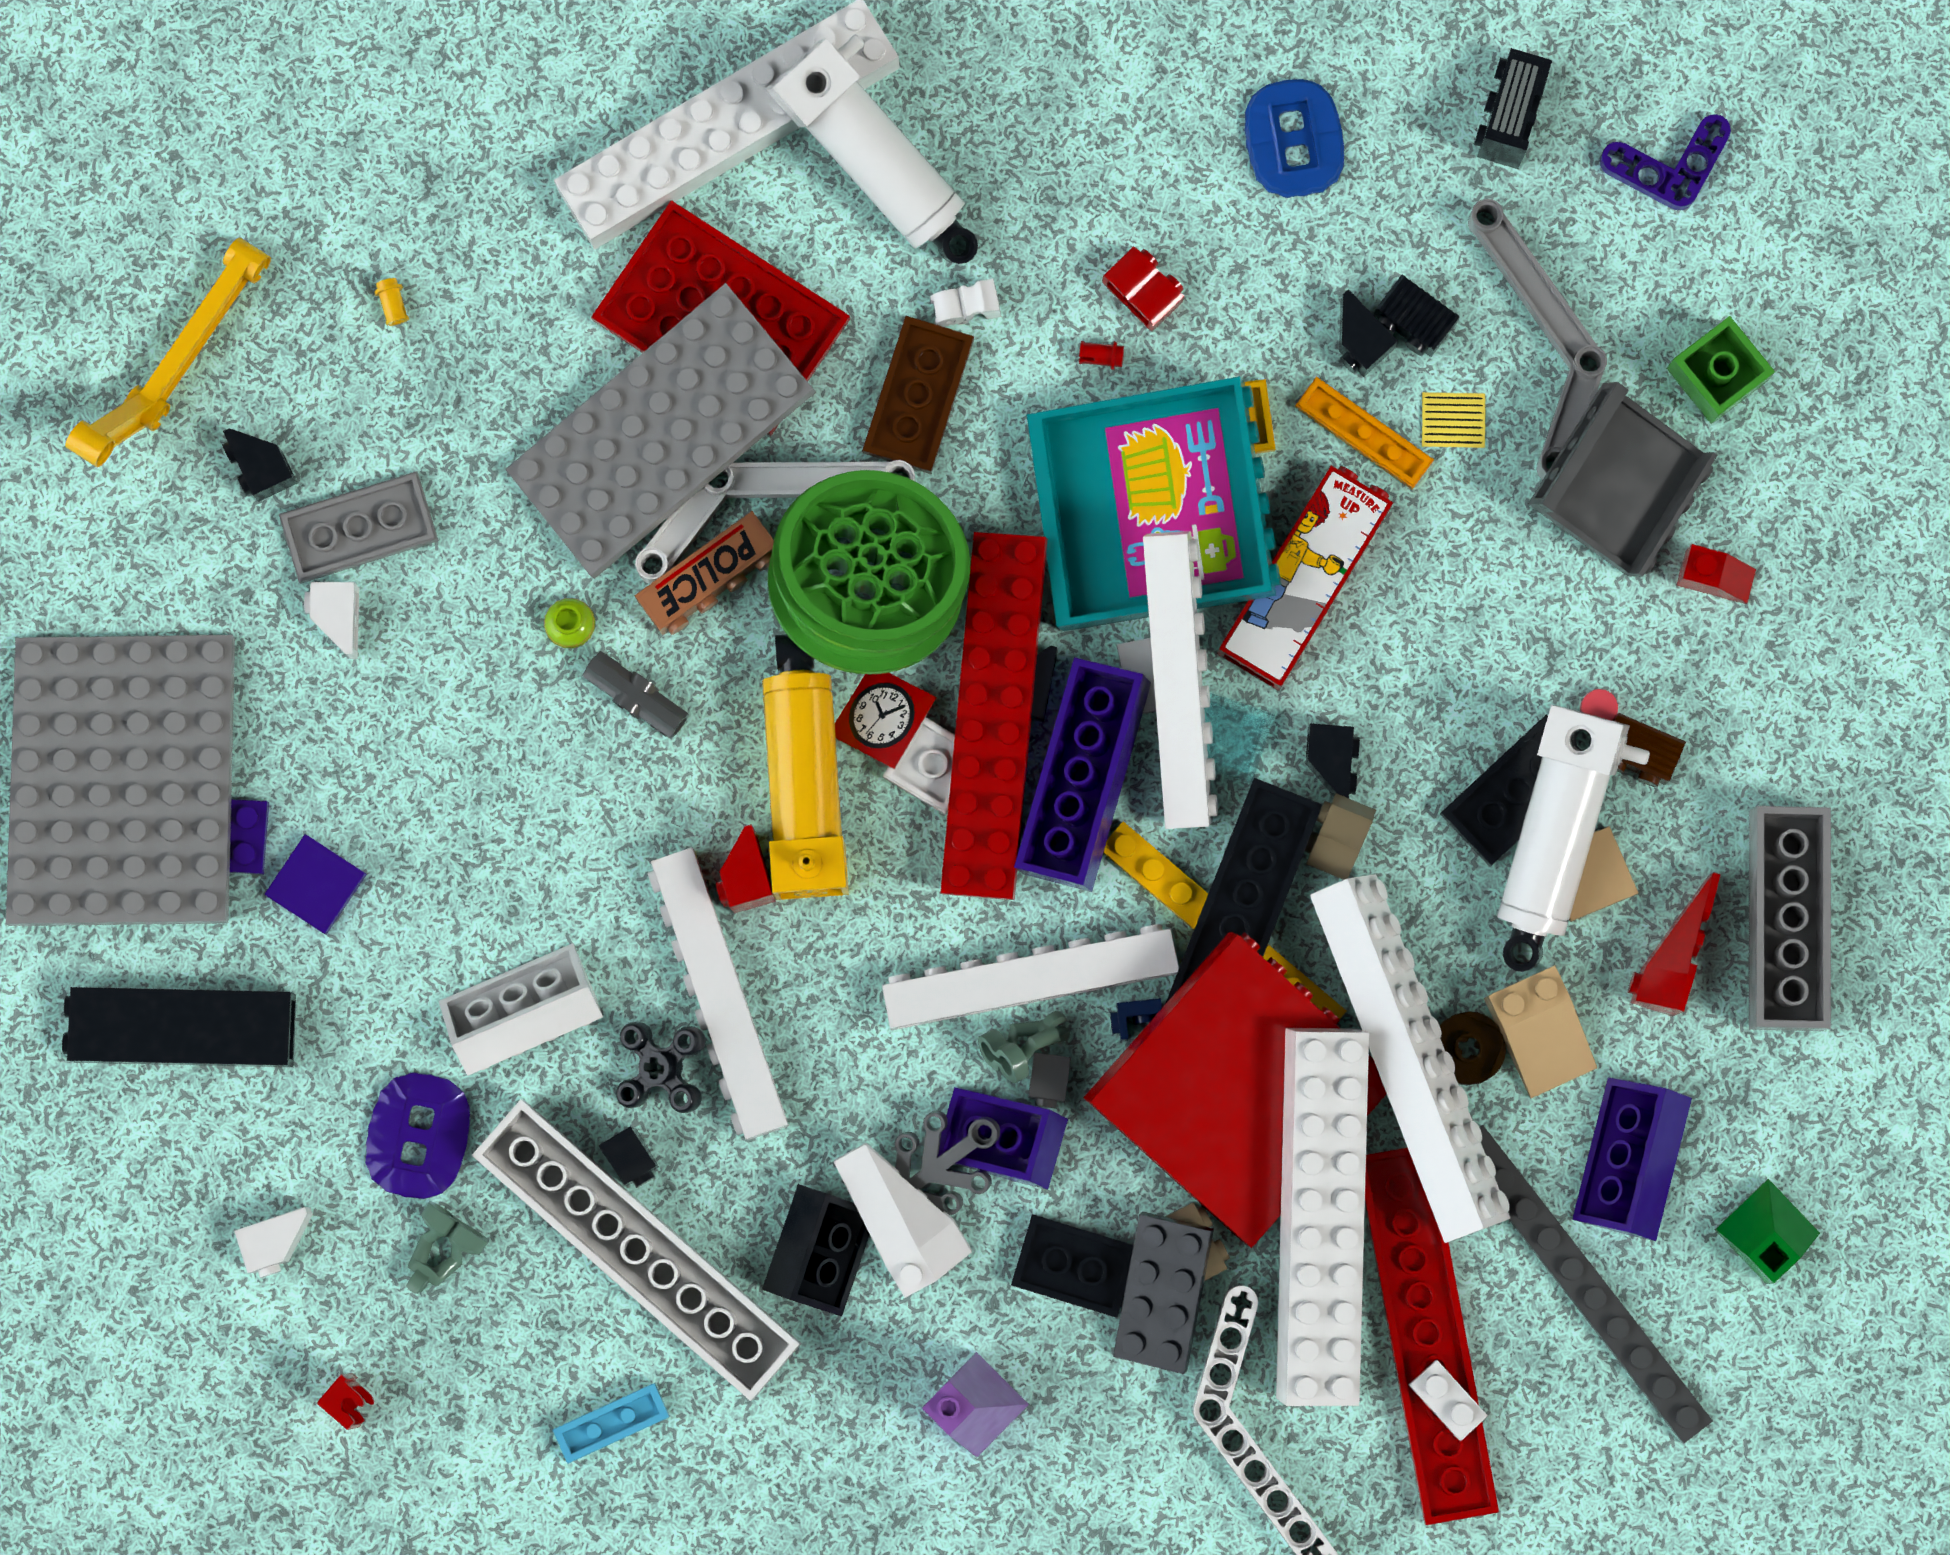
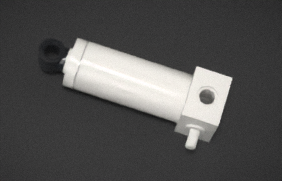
M853 35L839 49L835 48L827 38L818 40L765 90L798 127H806L897 230L905 236L914 249L929 240L938 247V252L947 262L963 264L972 260L978 249L977 239L971 231L960 225L955 216L964 206L965 202L857 82L860 76L852 68L848 60L864 46L863 40L858 35ZM810 73L817 76L820 85L816 93L810 92L806 87V78ZM956 235L963 237L966 242L965 251L959 256L952 254L949 248L951 239Z
M1551 705L1537 755L1542 756L1541 764L1497 914L1498 918L1512 923L1513 929L1510 939L1503 948V958L1508 967L1515 971L1524 972L1533 969L1540 963L1543 957L1542 945L1548 933L1565 936L1568 925L1567 920H1569L1610 775H1616L1618 765H1620L1622 759L1643 765L1648 762L1650 755L1648 750L1626 745L1629 725L1565 707ZM1582 730L1588 731L1592 738L1590 747L1584 751L1576 743V737ZM1519 942L1528 944L1532 949V958L1527 963L1518 961L1514 956V948Z

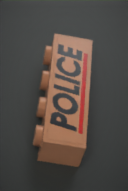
M751 511L634 596L662 636L668 631L671 635H674L688 625L689 621L686 618L697 610L702 614L718 603L716 597L726 589L731 593L743 586L748 581L745 576L756 568L759 571L768 568L774 539L754 512Z

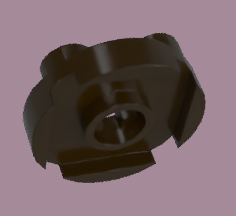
M1469 1011L1455 1014L1440 1024V1039L1445 1051L1451 1055L1454 1061V1075L1459 1085L1481 1084L1500 1070L1505 1059L1506 1046L1499 1027L1491 1018L1478 1012ZM1470 1038L1475 1041L1474 1047L1478 1049V1054L1476 1056L1470 1055L1466 1059L1461 1056L1462 1050L1458 1046L1460 1042L1466 1043Z

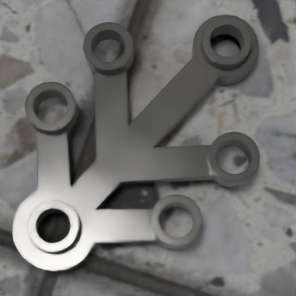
M935 1110L930 1112L923 1121L926 1134L921 1170L911 1178V1155L918 1149L919 1139L916 1134L909 1131L902 1133L896 1138L895 1148L898 1152L895 1168L916 1189H921L929 1182L966 1188L974 1194H983L990 1188L992 1179L986 1171L977 1170L970 1174L948 1170V1168L975 1148H989L998 1141L1000 1127L994 1119L990 1117L978 1118L970 1125L968 1136L938 1157L941 1132L947 1127L948 1119L941 1111ZM932 1116L940 1119L941 1127L939 1129L931 1126L930 1118ZM982 1125H987L991 1128V1137H984L981 1134L980 1128ZM902 1138H909L912 1141L913 1146L911 1150H907L902 1146ZM974 1177H982L985 1181V1187L978 1188L974 1184ZM922 1191L927 1195L928 1200L942 1212L945 1211L949 1215L956 1214L963 1206L962 1196L955 1191H949L943 1196ZM947 1197H951L956 1201V1209H950L946 1206L945 1200Z

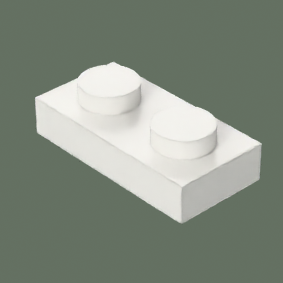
M1438 1360L1430 1364L1409 1384L1413 1391L1459 1441H1462L1488 1416Z

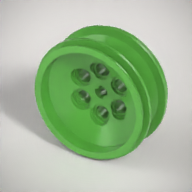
M859 470L838 474L808 488L796 498L783 515L774 537L772 555L769 562L767 584L769 599L774 614L785 633L800 649L817 661L834 669L855 674H882L910 667L931 655L947 639L954 628L969 583V548L962 528L952 512L934 493L919 483L901 475L876 470ZM880 529L885 534L876 535L871 530ZM843 537L848 539L851 543L842 544L838 542L836 538ZM907 552L912 555V558H903L898 553ZM867 562L874 563V566L868 565ZM831 569H836L841 571L844 575L834 576L828 571ZM891 584H900L906 590H895L891 587ZM866 593L871 599L864 600L857 597L856 594Z

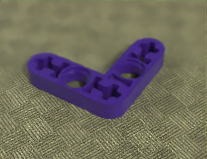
M1712 114L1705 117L1697 127L1675 169L1622 142H1612L1605 147L1600 157V166L1609 176L1677 211L1685 210L1695 201L1731 133L1730 124L1721 115ZM1713 124H1716L1720 127L1718 132L1723 137L1716 136L1709 148L1702 146L1709 133L1704 127L1711 128ZM1618 151L1624 154L1622 160L1625 163L1632 165L1634 159L1638 160L1639 163L1635 166L1632 176H1629L1626 173L1630 167L1619 163L1617 167H1613L1610 164L1612 159L1607 155H1615ZM1692 154L1703 156L1706 160V168L1699 172L1691 170L1687 165V158ZM1643 168H1652L1658 175L1657 183L1653 185L1643 184L1639 179V171ZM1685 176L1693 179L1685 191L1689 199L1683 197L1680 201L1674 199L1675 192L1671 188L1678 189Z

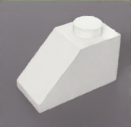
M311 582L310 592H305L304 595L305 613L310 614V619L350 659H358L359 587L355 582Z
M303 1207L234 1231L247 1273L258 1272L259 1277L263 1278L281 1272L280 1264L289 1262L313 1215L311 1208Z

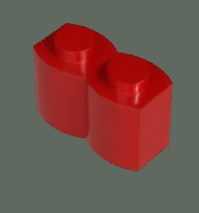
M1133 246L1103 275L1102 283L1153 332L1183 303L1184 295L1181 292L1184 289L1175 277L1170 274L1164 276L1156 268L1158 262L1150 252L1145 249L1140 252Z

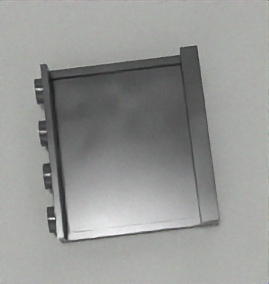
M1619 382L1603 383L1528 505L1627 576L1643 577L1644 574L1649 573L1657 562L1656 555L1661 546L1667 543L1676 531V526L1674 525L1681 514L1688 511L1695 499L1693 496L1695 491L1711 475L1713 471L1712 464L1718 455L1714 452L1703 453L1626 396L1629 390Z

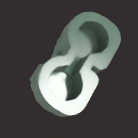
M1054 1011L1040 1021L1012 1023L1007 1040L999 1031L992 1029L978 1037L981 1055L989 1066L996 1071H1001L1004 1077L1015 1084L1028 1077V1060L1036 1050L1057 1042H1063L1070 1037L1068 1028L1061 1026L1056 1029L1058 1024L1066 1021V1017L1063 1013ZM1030 1036L1021 1050L1016 1044L1018 1037Z
M432 1201L428 1202L421 1213L424 1223L430 1230L420 1236L408 1263V1268L415 1273L408 1281L406 1287L416 1294L421 1293L428 1283L439 1286L462 1265V1251L468 1254L480 1255L489 1242L484 1235ZM440 1237H448L451 1243V1256L432 1268L427 1264L432 1244Z

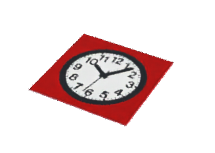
M889 672L865 674L834 723L835 738L895 769L937 697Z

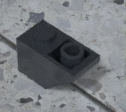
M230 428L223 431L228 441L222 444L223 449L231 464L237 462L242 474L237 476L246 496L252 494L259 502L298 484L283 451L278 445Z
M1310 723L1308 727L1305 764L1333 796L1337 793L1349 798V794H1356L1357 773H1351L1352 758L1358 759L1360 737L1354 736V727Z

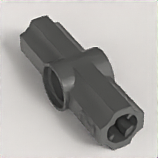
M602 651L592 658L582 675L586 680L612 697V701L620 708H625L636 719H643L652 728H655L671 740L680 731L689 716L686 711L659 693V689L635 671L631 673Z

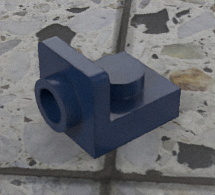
M1161 998L1117 1003V1012H1110L1112 1034H1119L1120 1042L1128 1041L1126 1019L1133 1018L1134 1025L1149 1024L1162 1009Z

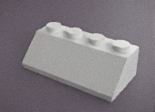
M574 943L439 1001L451 1045L467 1076L480 1070H485L496 1063L512 1056L520 1055L526 1050L547 1041H552L563 1034L603 1018L596 995Z

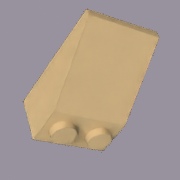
M1555 965L1484 998L1494 1022L1503 1035L1507 1050L1530 1099L1597 1069L1570 995Z

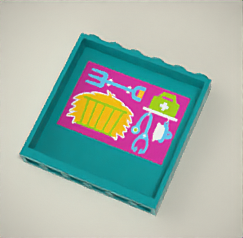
M1240 376L1026 414L1043 534L1048 539L1046 555L1057 628L1062 631H1069L1149 617L1143 537L1151 533L1191 531L1192 539L1198 540L1199 561L1193 563L1194 576L1201 577L1202 598H1196L1197 609L1277 596L1275 586L1281 585L1278 564H1272L1270 550L1276 548L1273 529L1266 528L1264 515L1270 514V504L1267 492L1261 493L1259 479L1265 478L1262 457H1256L1254 443L1260 442L1257 422L1250 421L1249 408L1254 407V397L1251 385L1245 386Z

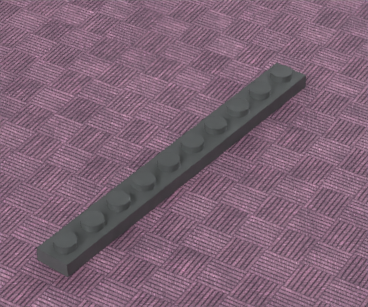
M1481 1125L1479 1127L1482 1133L1481 1144L1486 1156H1489L1494 1163L1496 1170L1495 1180L1499 1190L1508 1199V1213L1511 1218L1509 1221L1681 1443H1686L1713 1422V1420L1484 1125Z

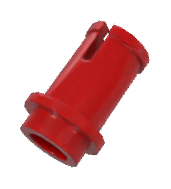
M1081 341L1079 364L1111 366V370H1115V367H1122L1124 346L1117 345L1115 341L1113 345Z

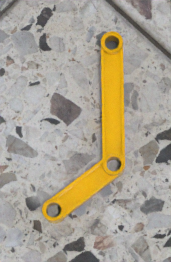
M241 237L234 240L223 258V264L226 268L144 387L141 385L135 386L127 395L122 405L91 425L84 420L80 421L70 432L65 447L98 468L106 462L114 447L145 427L151 431L158 429L161 425L158 421L163 415L166 417L170 410V404L166 400L248 280L254 284L260 280L262 276L259 274L263 268L267 270L271 262V256Z

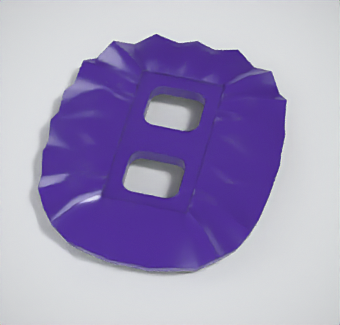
M412 1072L393 1078L380 1091L378 1101L373 1109L372 1119L368 1125L365 1163L371 1179L386 1192L403 1197L426 1199L442 1194L448 1189L457 1177L468 1141L470 1107L464 1092L450 1080L434 1075ZM414 1106H422L434 1110L433 1123L430 1129L424 1130L410 1126L409 1119ZM406 1142H414L426 1146L427 1151L423 1165L416 1166L402 1162L401 1156Z

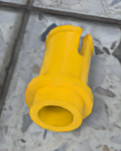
M388 278L377 282V289L374 293L375 296L380 298L386 325L394 326L407 322L409 317L406 314L400 293L403 289L402 284H398L396 278Z

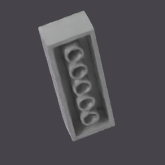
M1756 806L1749 811V1030L1825 1031L1831 1029V808Z

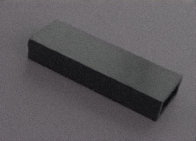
M70 987V996H66L64 1000V1016L69 1018L68 1032L63 1034L62 1052L67 1054V1061L73 1063L246 1067L294 1066L296 994L292 992Z

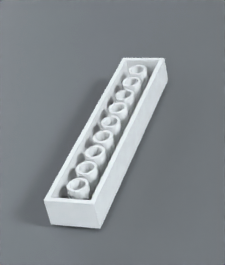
M864 0L854 1L554 179L560 195L594 250L666 208L671 200L674 202L678 201L799 129L800 127L796 125L765 89L818 40L827 38L837 49L843 46L853 35H858L863 40L864 46L848 60L852 68L859 74L860 78L857 82L863 89L900 69L899 56ZM810 73L806 78V87L810 92L816 93L820 85L817 76Z
M1376 874L1347 878L1310 894L1361 1029L1369 1032L1370 1052L1444 1242L1456 1240L1511 1219L1508 1213V1199L1499 1190L1495 1180L1496 1170L1494 1163L1489 1156H1486L1481 1144V1130L1478 1124L1472 1121L1468 1111L1469 1102L1467 1094L1458 1085L1454 1075V1061L1451 1055L1445 1051L1440 1039V1025L1431 1016L1427 1006V992L1424 986L1418 982L1413 970L1415 966L1413 956L1404 947L1400 937V923L1397 917L1391 914L1386 901L1388 893L1385 885L1377 878Z
M1286 1028L1276 1399L1286 1406H1359L1369 1057V1032L1360 1029Z
M520 1099L472 1154L479 1163L750 1401L754 1400L802 1344L526 1101Z

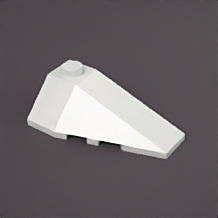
M864 1143L834 1160V1164L880 1256L904 1298L936 1282L972 1253L971 1247L955 1220L928 1200L927 1195L919 1188L916 1189L899 1174V1171L870 1145Z

